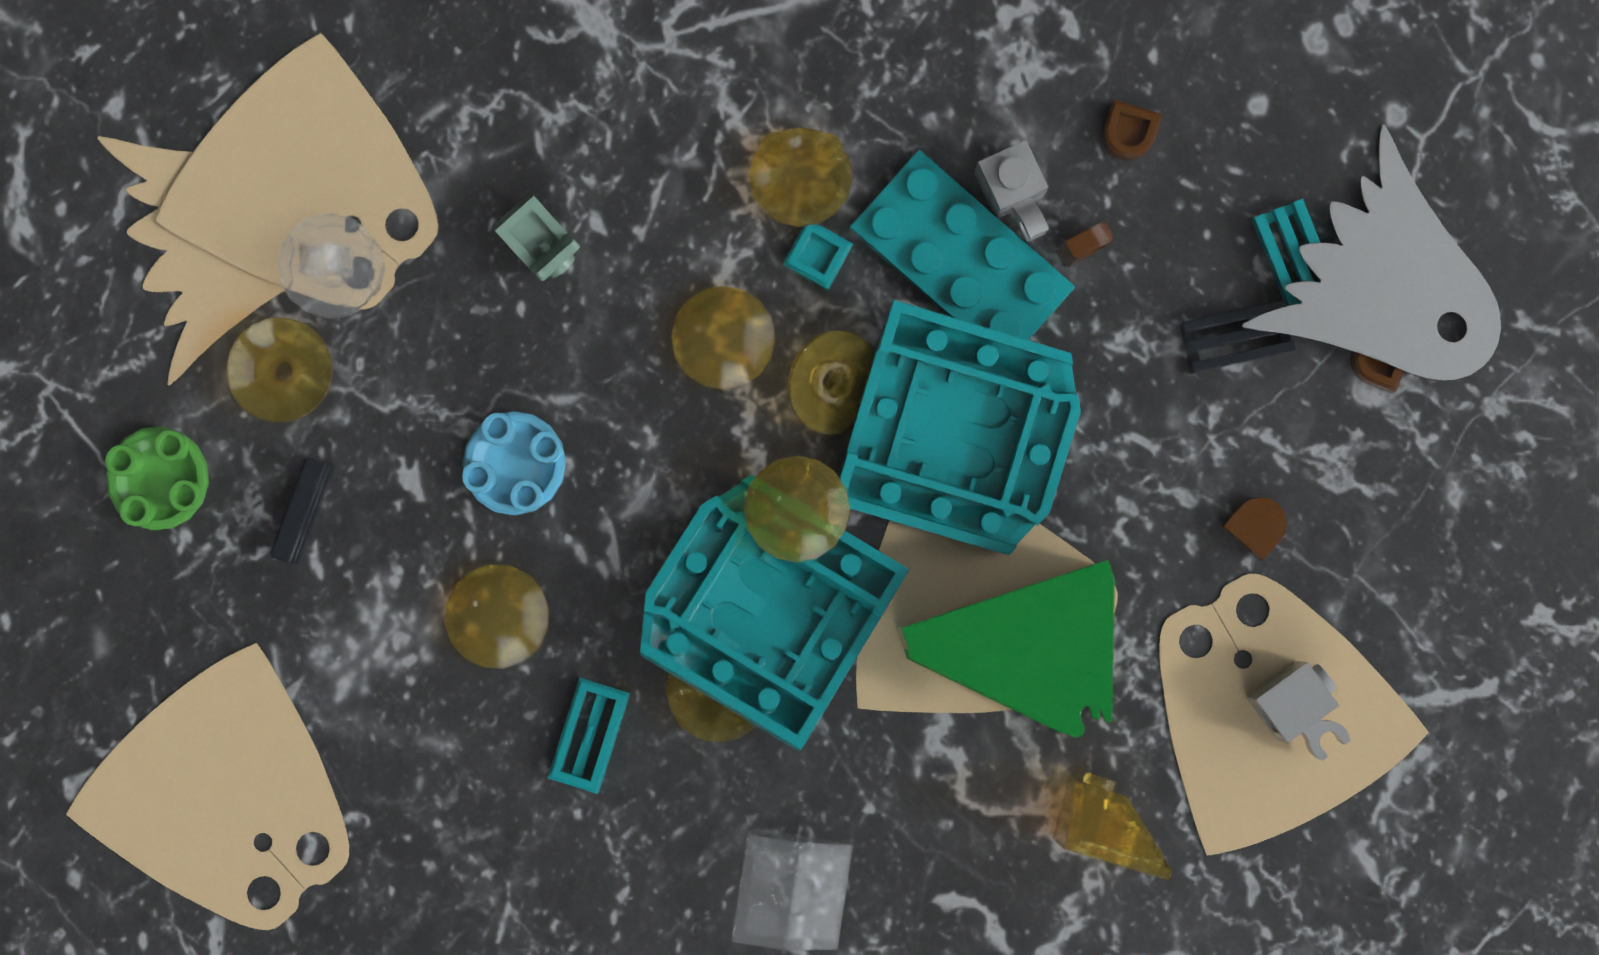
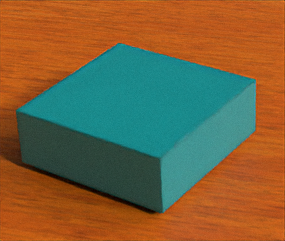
M807 219L785 258L783 267L828 291L851 251L853 243Z

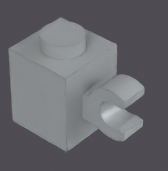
M1027 140L979 161L974 175L993 215L1000 218L1013 212L1026 243L1045 235V231L1049 230L1035 201L1042 199L1049 187Z
M1295 661L1246 697L1277 740L1289 743L1302 734L1308 751L1317 759L1325 760L1328 757L1320 746V738L1325 732L1331 731L1342 744H1347L1350 741L1347 730L1341 724L1329 720H1321L1340 705L1331 694L1336 690L1334 682L1318 664L1311 667L1308 662Z

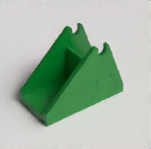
M1108 560L897 629L908 660L1060 733L1068 734L1072 737L1082 736L1084 726L1081 720V711L1085 706L1088 707L1092 719L1098 720L1100 712L1105 722L1109 723L1113 719L1115 579Z

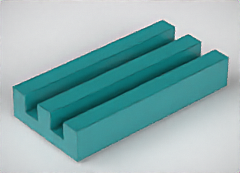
M1303 199L1285 207L1282 206L1274 209L1267 214L1256 216L1251 220L1286 306L1301 304L1302 301H1299V299L1285 290L1286 285L1292 284L1269 224L1277 223L1299 281L1314 282L1307 263L1299 252L1300 246L1288 217L1293 215L1304 245L1320 243Z
M583 677L579 678L548 779L595 794L599 793L631 694L630 692ZM587 692L595 693L597 695L572 774L564 772L562 770ZM607 698L616 700L592 778L589 780L582 776Z

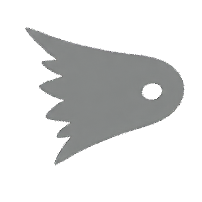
M1383 124L1379 142V169L1382 188H1379L1365 176L1361 177V191L1369 213L1344 203L1331 202L1330 215L1342 246L1331 243H1311L1299 248L1302 258L1321 282L1304 281L1286 285L1285 290L1302 301L1301 304L1290 305L1264 313L1249 320L1242 327L1321 341L1361 353L1408 373L1428 379L1456 380L1463 378L1482 368L1492 357L1498 345L1501 319L1497 300L1480 271L1450 236L1421 194L1406 168L1385 124ZM1455 312L1465 320L1467 331L1460 341L1448 342L1440 336L1437 323L1444 313Z

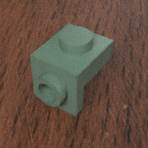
M530 192L491 226L540 281L546 280L549 276L555 278L564 273L575 260L573 254L580 248V245Z

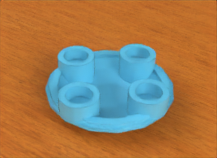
M515 411L504 414H491L477 427L466 444L462 463L463 483L473 493L477 501L494 512L509 515L533 512L550 501L563 482L566 466L563 444L553 428L535 415Z

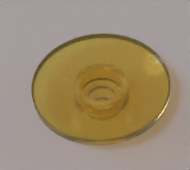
M269 318L253 324L237 338L227 360V380L236 401L248 413L270 422H289L302 418L312 412L326 396L332 380V359L323 339L311 327L290 318ZM288 362L292 367V375L286 381H279L276 377V368L281 363Z
M832 330L815 336L799 351L789 372L788 398L794 414L806 427L823 434H838L852 428L875 353L866 340L848 331ZM828 372L829 379L827 383L823 386V379L826 373Z

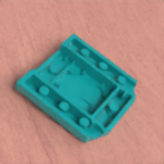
M892 300L881 330L840 466L832 503L1010 555L1017 548L1016 545L1035 525L1038 526L1050 513L1081 413L1079 396L1076 393L1072 370V354Z
M750 475L743 479L741 484L719 497L716 495L700 506L648 588L645 595L640 656L800 752L910 569L757 477Z

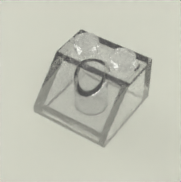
M749 828L732 942L782 950H837L853 844Z

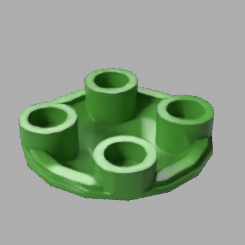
M164 426L142 428L124 438L120 445L112 447L105 459L108 494L117 512L120 513L122 520L128 525L139 526L149 530L171 529L189 520L203 504L209 485L207 462L198 445L183 432Z

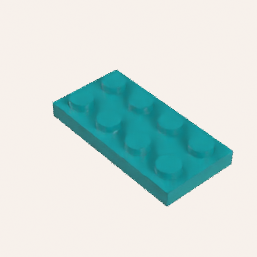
M918 150L850 227V230L947 316L1026 340L1032 337L1075 288L1070 281L921 150Z

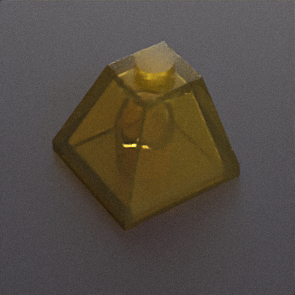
M1085 772L1083 781L1069 778L1052 838L1065 850L1169 880L1172 872L1170 865L1127 796L1114 791L1116 781Z

